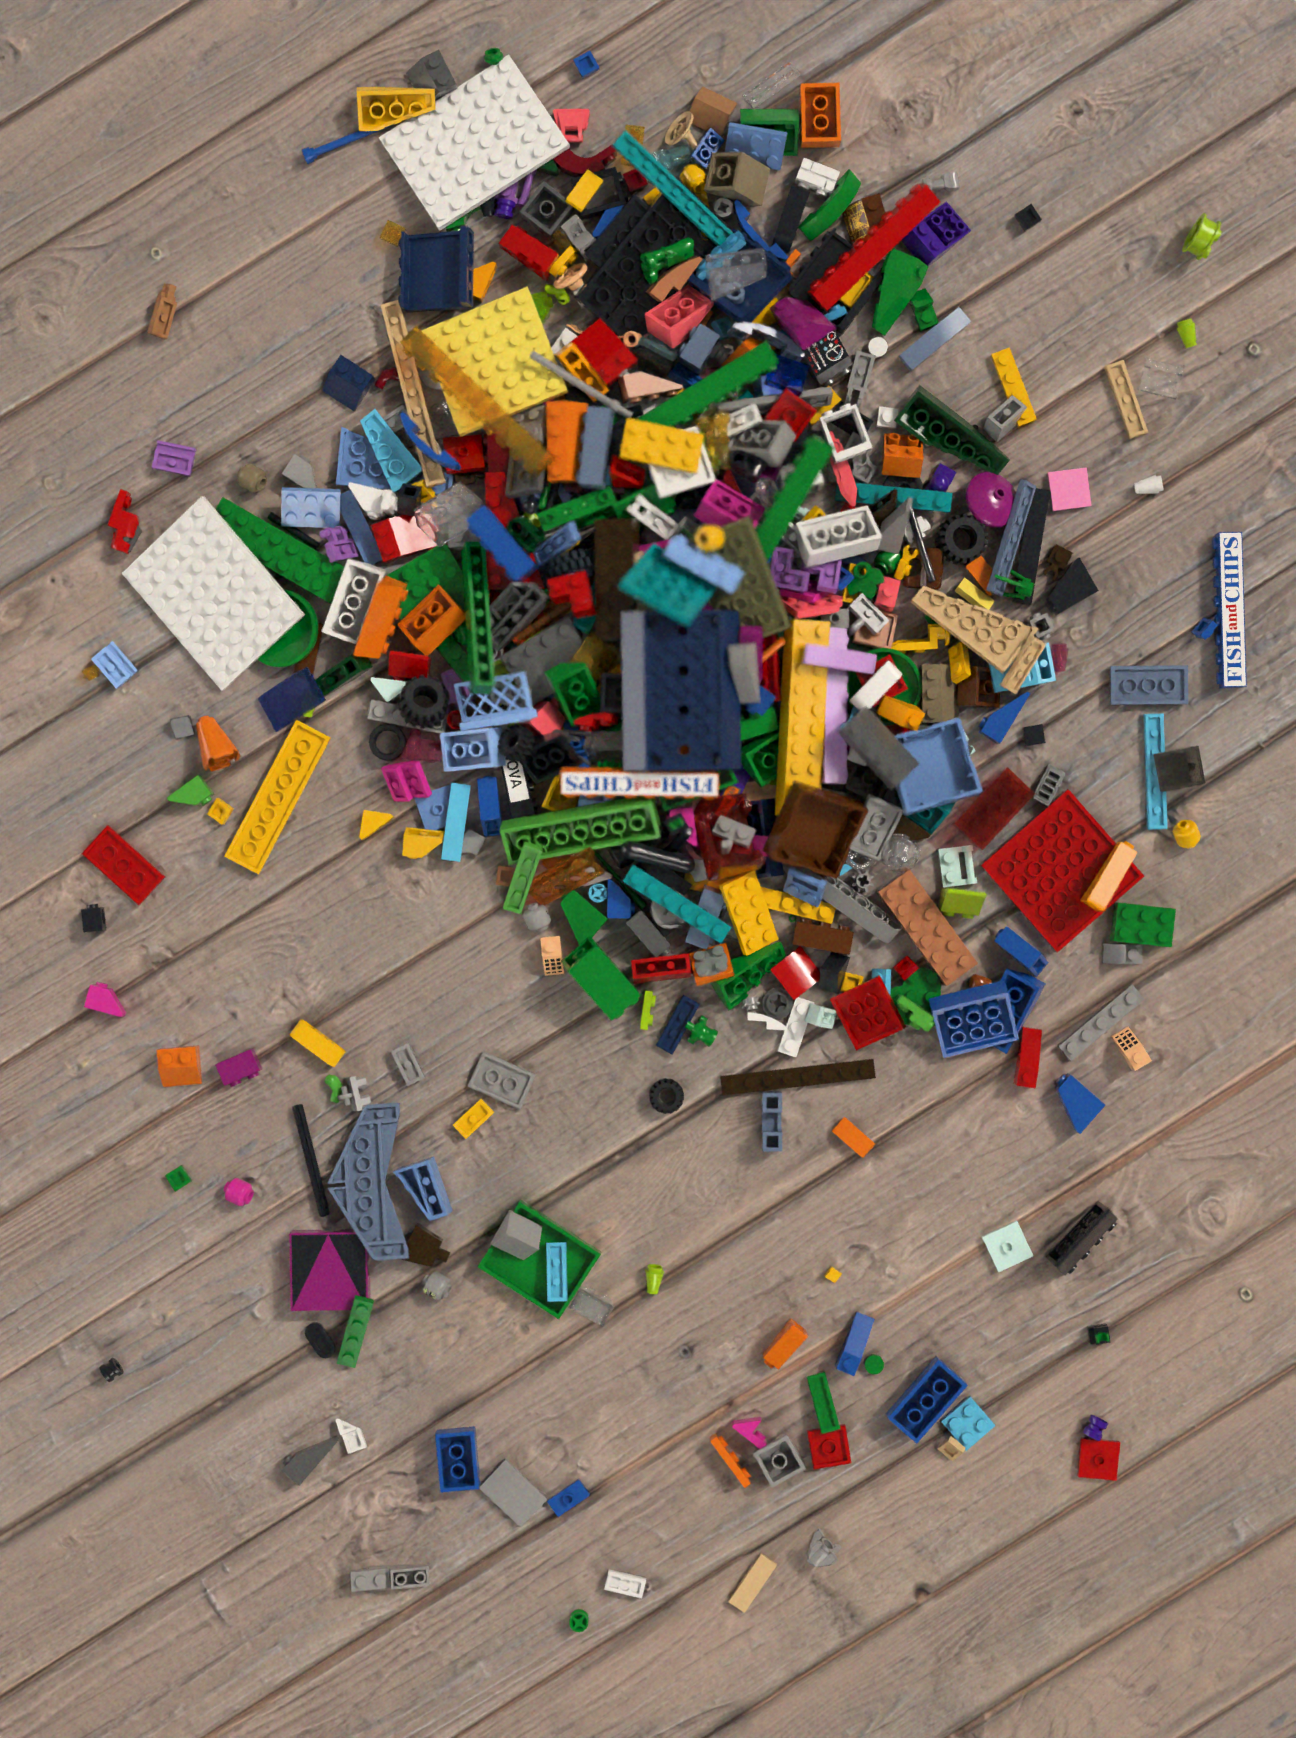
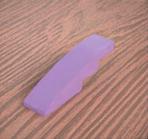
M805 644L803 663L874 674L877 655Z

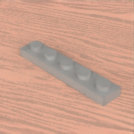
M1130 984L1058 1045L1059 1049L1072 1061L1144 1000L1143 996Z

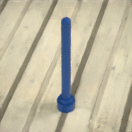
M357 131L315 149L313 147L310 149L309 147L304 148L302 153L308 165L315 162L314 160L319 155L378 131Z

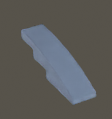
M958 307L898 357L912 371L969 325L971 320Z

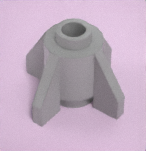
M818 1529L814 1533L811 1545L806 1553L807 1561L814 1567L834 1565L838 1560L835 1554L841 1549V1546L832 1544L825 1538L822 1530Z

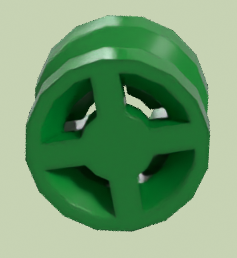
M576 1609L571 1613L569 1625L573 1631L583 1632L586 1630L589 1620L587 1612L583 1609Z

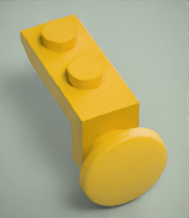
M928 624V638L896 640L892 642L891 649L903 654L906 653V650H914V653H924L926 649H938V640L943 639L944 646L949 645L950 633L939 624Z

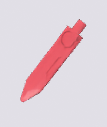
M830 431L829 433L837 453L843 451L844 448L839 438L835 439L833 431ZM830 455L829 460L840 493L852 507H855L857 487L848 460L834 464Z

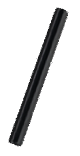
M302 1104L294 1105L292 1109L320 1217H325L330 1214L304 1108Z

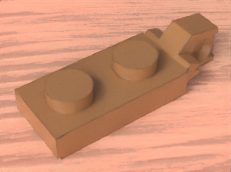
M172 284L163 285L162 291L157 296L147 333L167 340L177 302H175L176 297H174L176 286Z

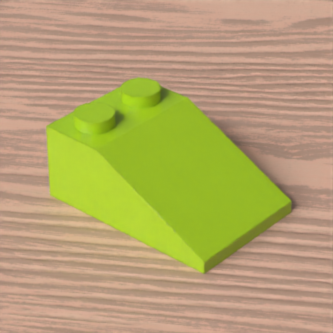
M941 888L938 909L943 912V916L954 917L955 913L962 914V918L973 919L974 915L979 916L986 893Z

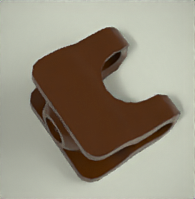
M910 547L909 553L914 554V550L918 548ZM926 548L936 581L929 583L919 553L914 559L922 563V570L916 576L903 578V586L917 589L926 586L939 590L942 584L944 569L942 551L938 548Z

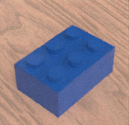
M476 1427L437 1429L435 1438L440 1493L479 1489L480 1473Z

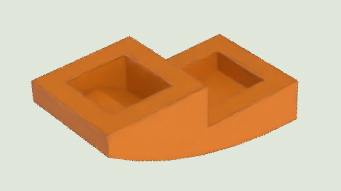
M846 1117L832 1130L834 1134L862 1158L875 1145L870 1138Z

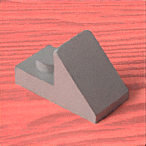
M1103 944L1102 963L1142 964L1143 945Z

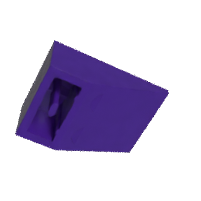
M946 201L928 214L901 241L914 257L930 266L970 233L971 230Z

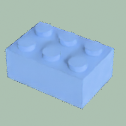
M502 727L440 733L444 772L506 766L505 756L498 749V745H500L498 741L499 739L502 740V737H500Z

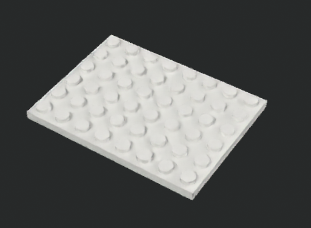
M509 54L497 65H491L458 86L456 90L436 100L435 110L409 118L379 137L381 143L439 231L570 148L568 141Z
M204 496L200 497L122 573L221 691L231 685L305 616Z

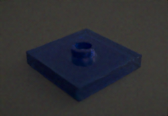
M775 354L779 360L776 363L777 368L766 374L764 385L781 391L786 387L801 397L809 365Z

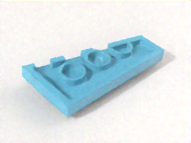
M374 409L361 419L360 422L390 488L396 494L401 489L403 483L408 484L423 472L422 467L377 410Z

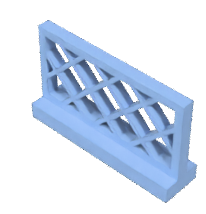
M525 672L495 676V684L500 680L506 685L502 693L495 687L492 691L499 696L496 703L488 699V695L476 694L482 699L478 706L470 701L474 694H469L468 698L462 695L461 687L465 686L470 690V682L455 683L454 689L462 720L459 723L460 730L464 731L526 721L537 717V710L533 709ZM520 677L522 684L520 689L511 684L514 678ZM508 688L517 693L513 700L505 696ZM519 696L525 699L526 707L522 709L515 703ZM502 699L510 704L505 711L498 706ZM484 702L493 707L490 713H486L481 709ZM467 705L475 709L472 716L467 717L465 709Z

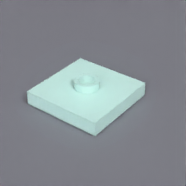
M1017 1220L982 1236L998 1272L1033 1257Z

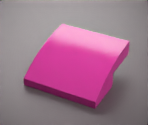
M420 761L400 762L381 768L394 801L409 802L412 798H428L432 795Z

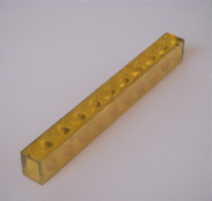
M417 326L400 341L403 346L402 352L409 359L411 357L416 359L415 364L422 371L426 369L430 373L428 375L435 384L441 383L443 385L442 390L449 397L453 395L457 399L455 401L461 409L467 408L470 411L468 415L476 423L480 421L483 424L482 428L487 434L491 435L493 433L497 437L495 441L502 448L506 446L510 450L509 454L516 461L520 459L524 463L522 467L529 474L533 472L536 476H539L554 461L552 455Z

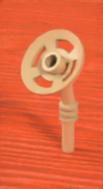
M690 111L680 114L669 127L665 136V142L669 146L676 144L681 139H686L691 149H695L697 142L690 130L693 121V114ZM709 165L707 166L706 169L703 168V170L705 171V173H706L707 175H708Z

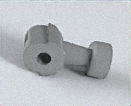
M957 172L943 174L941 179L932 182L930 178L922 179V183L927 184L931 190L944 188L947 192L960 189Z

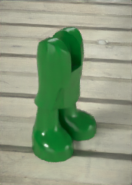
M685 238L670 246L661 247L659 250L642 254L640 257L642 261L641 268L649 284L652 285L658 281L657 272L664 267L669 268L672 265L692 258L694 256L693 240Z

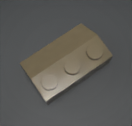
M922 664L920 666V676L922 679L920 709L925 715L921 723L938 724L959 718V706L957 705L958 684L951 681L950 665Z

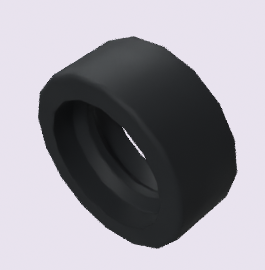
M379 725L370 734V750L381 760H396L406 749V737L402 730L395 725ZM384 731L395 733L399 739V746L393 753H382L377 747V737Z

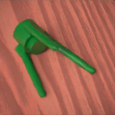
M1012 569L1010 574L1020 579L1018 582L997 574L994 575L995 578L1015 585V591L1019 592H1004L1003 597H1014L1023 600L1025 597L1030 598L1035 583L1031 582V579L1023 577Z

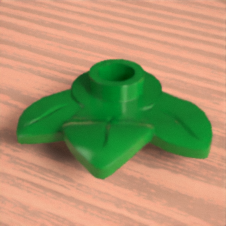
M859 562L853 570L854 579L847 585L848 593L852 596L861 591L868 599H873L877 592L876 584L884 582L883 573L879 569L872 568L867 562ZM866 569V573L861 575V571Z

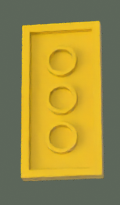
M627 418L620 458L697 474L704 434Z
M750 869L719 885L743 955L748 956L779 940L755 870Z

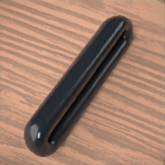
M627 841L621 846L623 856L632 860L683 873H691L695 869V861L688 855L633 841Z

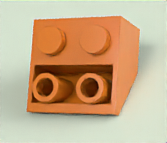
M884 433L882 475L920 478L923 464V442L914 435Z

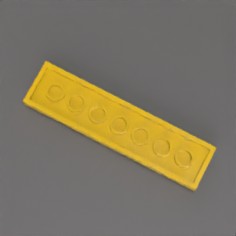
M298 720L295 721L224 857L257 874L261 873L331 737Z

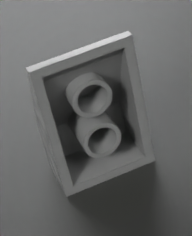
M762 420V423L729 438L723 449L728 454H731L736 449H741L753 456L762 458L767 462L768 467H780L796 435L785 421Z

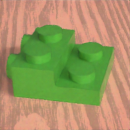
M898 994L894 1000L898 1002L896 1005L898 1008L908 1013L906 1016L909 1019L908 1024L917 1030L922 1028L929 1032L934 1025L932 1021L934 1017L904 996Z

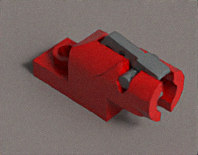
M120 489L108 522L109 527L116 529V532H113L110 547L129 554L134 548L142 530L139 527V517L126 512V508L129 509L132 502L131 494Z

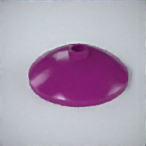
M992 472L977 474L970 480L966 488V502L971 513L981 523L990 527H1003L1007 524L1016 495L1015 489L1007 479L999 474L996 475Z

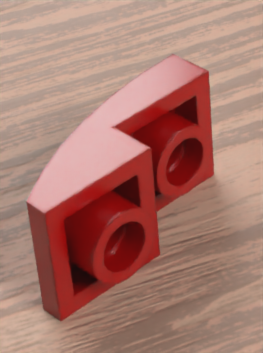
M595 713L574 720V725L580 727V731L591 732L592 729L598 730L599 725L611 727V724L618 725L619 717L613 713Z

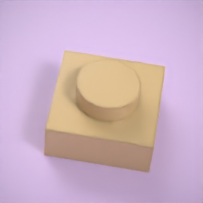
M950 1436L939 1445L938 1450L954 1461L964 1453L965 1447Z

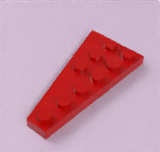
M485 472L486 507L495 514L507 529L509 521L520 516L514 498L509 499L505 496L506 473ZM517 522V527L521 530L522 527L520 523ZM487 550L488 590H505L514 581H511L505 574L507 569L504 566H499L492 558L493 552ZM525 551L536 564L533 553ZM539 569L524 581L526 583H535L540 589H545Z

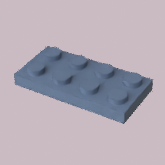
M1188 665L1109 667L1110 705L1188 704Z

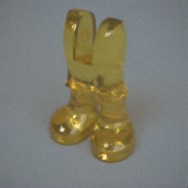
M730 413L714 414L713 418L701 417L695 419V425L705 433L707 456L713 473L719 471L718 455L722 468L724 470L731 468L728 446ZM715 425L717 427L718 437H715Z

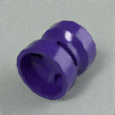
M1091 1414L1089 1424L1085 1426L1083 1433L1100 1441L1103 1436L1102 1430L1106 1429L1109 1423Z

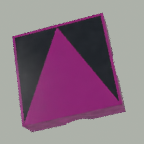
M354 1229L338 1231L292 1230L289 1233L291 1311L351 1310L355 1295L371 1299L368 1272L370 1254Z

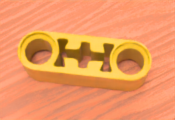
M303 1019L299 1020L289 1034L293 1039L332 1067H335L346 1053L342 1047Z

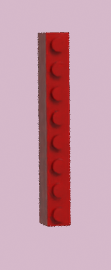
M920 183L914 185L905 198L902 197L896 202V207L891 212H886L877 225L875 224L867 230L868 234L863 239L860 238L852 245L853 248L838 258V263L827 268L824 272L825 275L810 285V289L807 292L821 309L828 311L941 203L927 184Z

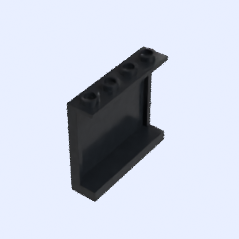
M835 227L831 232L827 231L821 239L823 241L820 247L816 246L810 254L812 257L808 263L805 261L798 270L801 272L798 277H793L788 283L787 287L789 289L787 294L792 298L809 301L811 296L807 291L810 289L811 283L808 285L802 298L800 297L808 281L807 279L820 280L825 275L824 272L832 265L834 266L843 253L849 252L853 248L852 244L836 233L837 229ZM882 268L851 310L839 301L840 307L845 306L848 314L831 321V323L840 334H844L879 287V284L882 283L884 273L881 272ZM812 299L810 303L816 309H819L820 306ZM821 309L820 312H822V314L825 315L829 313V310L826 311Z

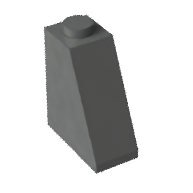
M641 910L626 922L655 957H662L670 952L668 949L671 946Z

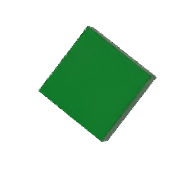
M183 1165L165 1175L175 1192L192 1181Z

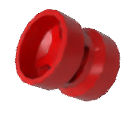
M454 710L448 714L447 723L452 729L460 730L459 723L462 722L460 711Z

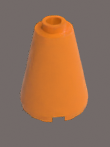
M209 716L199 718L196 729L204 770L207 771L208 768L210 771L221 770L230 766L231 760H239L241 756L238 749L217 721Z

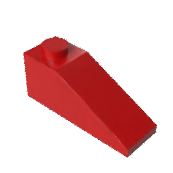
M1022 1027L1013 1082L1017 1086L1036 1089L1042 1030Z

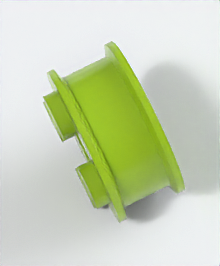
M1203 213L1188 233L1182 247V252L1188 251L1196 255L1197 260L1206 259L1211 252V245L1222 234L1220 230L1221 222H1214L1207 218L1206 213Z

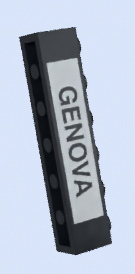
M505 704L498 705L504 711L509 707V705ZM488 705L489 713L493 708L491 705ZM508 723L492 726L493 728L502 727V734L506 733L504 730H510L507 728ZM505 757L506 766H501L512 819L534 815L535 810H538L536 798L532 799L531 791H534L532 779L528 780L527 771L520 762H512Z

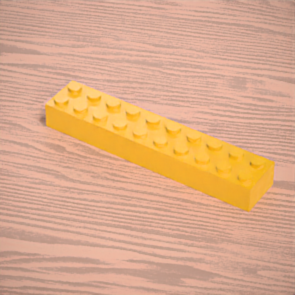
M789 620L792 627L784 630L786 644H784L775 815H779L794 780L817 788H821L828 667L804 664L803 655L805 644L829 647L830 622Z

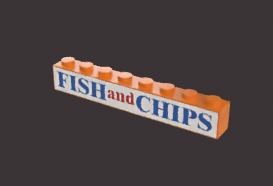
M561 768V794L566 797H577V795H585L587 798H594L597 795H604L606 798H615L616 795H624L625 798L644 796V798L648 799L655 798V796H663L666 799H673L675 796H683L684 799H694L695 796H703V799L718 797L719 769L623 771V768Z

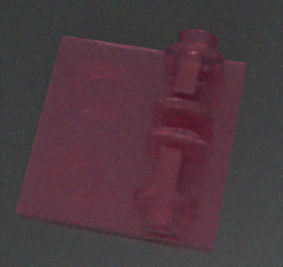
M418 729L411 730L410 737L406 738L402 759L409 761L421 760L430 763L441 762V741L421 739V732Z

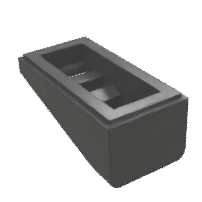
M1048 764L1030 798L1049 807L1066 773ZM1051 771L1057 774L1059 778L1056 779L1052 777L1051 775H1049V772ZM1046 778L1055 782V785L1053 786L1046 782ZM1045 785L1049 787L1050 789H1052L1051 792L1043 789L1042 786ZM1039 791L1048 795V798L1040 796L1038 794Z

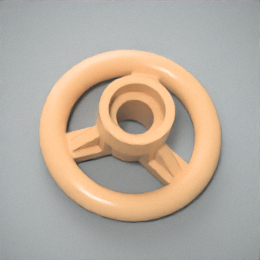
M579 263L571 266L561 277L558 276L555 279L554 287L556 289L569 287L571 291L578 289L584 283L581 277L586 273L587 265Z

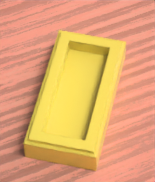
M965 577L955 589L957 594L973 606L977 605L989 610L995 602Z

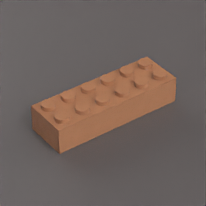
M907 869L877 891V894L896 920L899 921L901 927L945 986H948L978 964L910 869Z

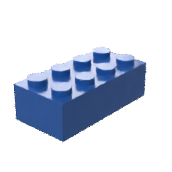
M483 505L466 519L469 524L467 526L469 531L474 536L482 539L479 542L486 551L493 552L492 558L499 566H504L507 569L505 574L511 581L524 582L539 569L488 507Z
M935 1356L885 1414L893 1424L917 1444L968 1385L964 1379L940 1358Z

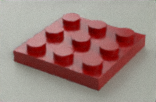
M880 975L830 998L856 1050L906 1028Z

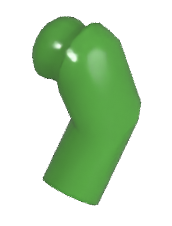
M327 1075L325 1083L332 1090L330 1101L339 1103L340 1100H338L337 1096L342 1094L341 1087H343V1084L337 1076Z

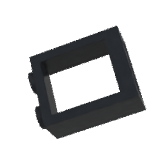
M616 167L597 171L594 174L601 179L613 176L619 201L590 209L585 207L582 213L579 212L581 221L601 216L605 210L625 205L628 201L626 190L622 191L621 188L623 183L622 174L617 172ZM582 176L571 179L573 189Z

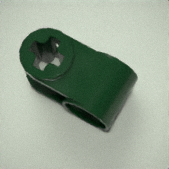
M518 516L508 523V532L529 553H533L535 547L546 539L543 532L526 516ZM517 522L520 523L521 530L517 527Z

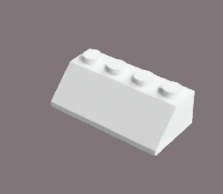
M868 506L795 524L799 553L806 568L876 551L882 539Z
M347 560L322 629L323 633L357 645L376 586L383 579L385 569L361 561Z

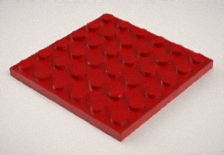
M1069 789L1063 792L1049 807H1046L980 865L1057 953L1144 877L1132 862L1104 911H1096L1080 901L1116 843Z

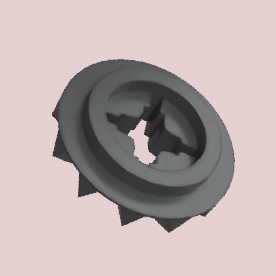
M773 988L764 995L762 1006L768 1016L780 1019L786 1017L791 1012L793 999L785 989ZM780 995V1001L786 1004V1006H779L777 1011H775V1005L769 1001L777 1000Z

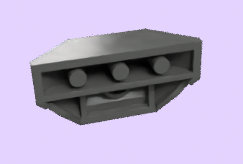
M511 582L489 606L492 646L497 651H500L516 639L544 609L548 597L535 583Z

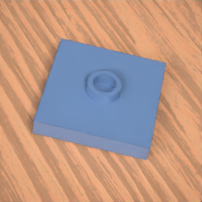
M451 784L431 791L432 795L428 798H414L425 829L439 830L445 828Z

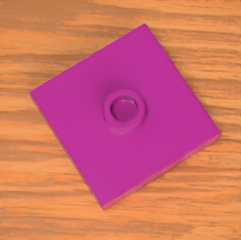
M810 579L807 592L780 588L781 596L795 598L812 604L830 593L818 591V581Z

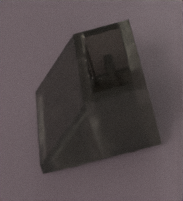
M1199 745L1153 754L1160 792L1205 784Z

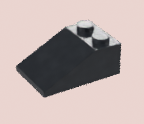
M562 732L535 735L533 739L535 744H532L533 750H529V756L526 754V758L520 761L535 784L561 774L562 767H577L583 764V760Z

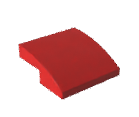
M801 946L770 969L793 1000L820 980L819 969Z

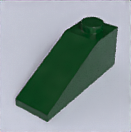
M351 654L311 683L315 690L319 691L318 695L322 699L361 676L373 666L368 657H359Z

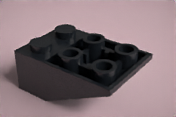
M636 860L632 864L684 896L692 887V884L672 869ZM630 868L627 870V872H626V873L624 874V876L621 878L620 881H621L622 883H624V882H623V879H624V877L626 876V874L628 873V871L630 870ZM624 883L626 886H628L630 889H632L634 892H636L638 895H640L652 904L653 900L643 895L636 889L632 888L628 884Z

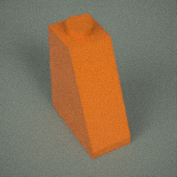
M790 1318L762 1354L765 1359L763 1362L770 1368L776 1367L779 1370L807 1339L806 1329Z

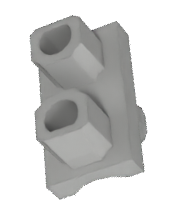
M345 1077L347 1086L341 1087L342 1094L337 1096L338 1100L344 1099L345 1106L352 1105L353 1111L363 1110L365 1106L371 1104L369 1094L360 1096L358 1090L367 1087L366 1078Z

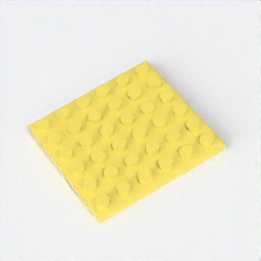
M528 286L420 331L460 437L568 393L562 377L529 357L534 350L558 366Z

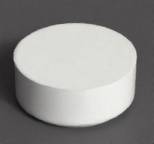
M881 337L873 338L868 345L869 354L876 355V358L884 356L888 348L887 342Z

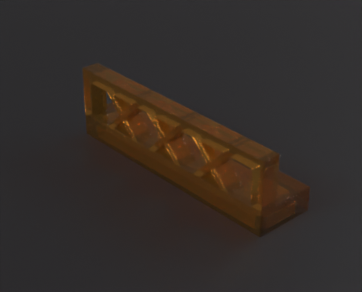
M550 600L529 626L512 638L514 643L519 646L573 611L571 601L554 605L553 601Z
M588 847L533 877L528 894L541 905H547L604 874V869L594 861L595 851ZM590 867L595 870L594 872H584ZM573 876L581 877V879L577 881L569 880V878ZM556 885H566L562 889L554 888ZM541 893H550L546 898L540 896Z

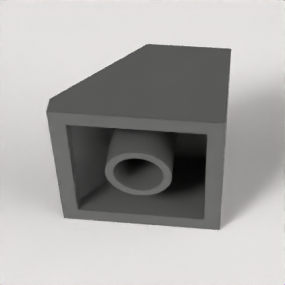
M439 50L421 58L406 72L413 88L435 89V101L457 89L456 82Z

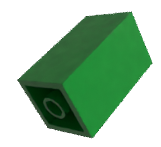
M591 936L561 960L568 973L611 1021L621 1017L624 1010L636 1004L641 996L635 986Z

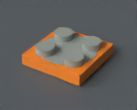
M727 943L708 947L707 950L701 949L689 953L697 986L734 976Z

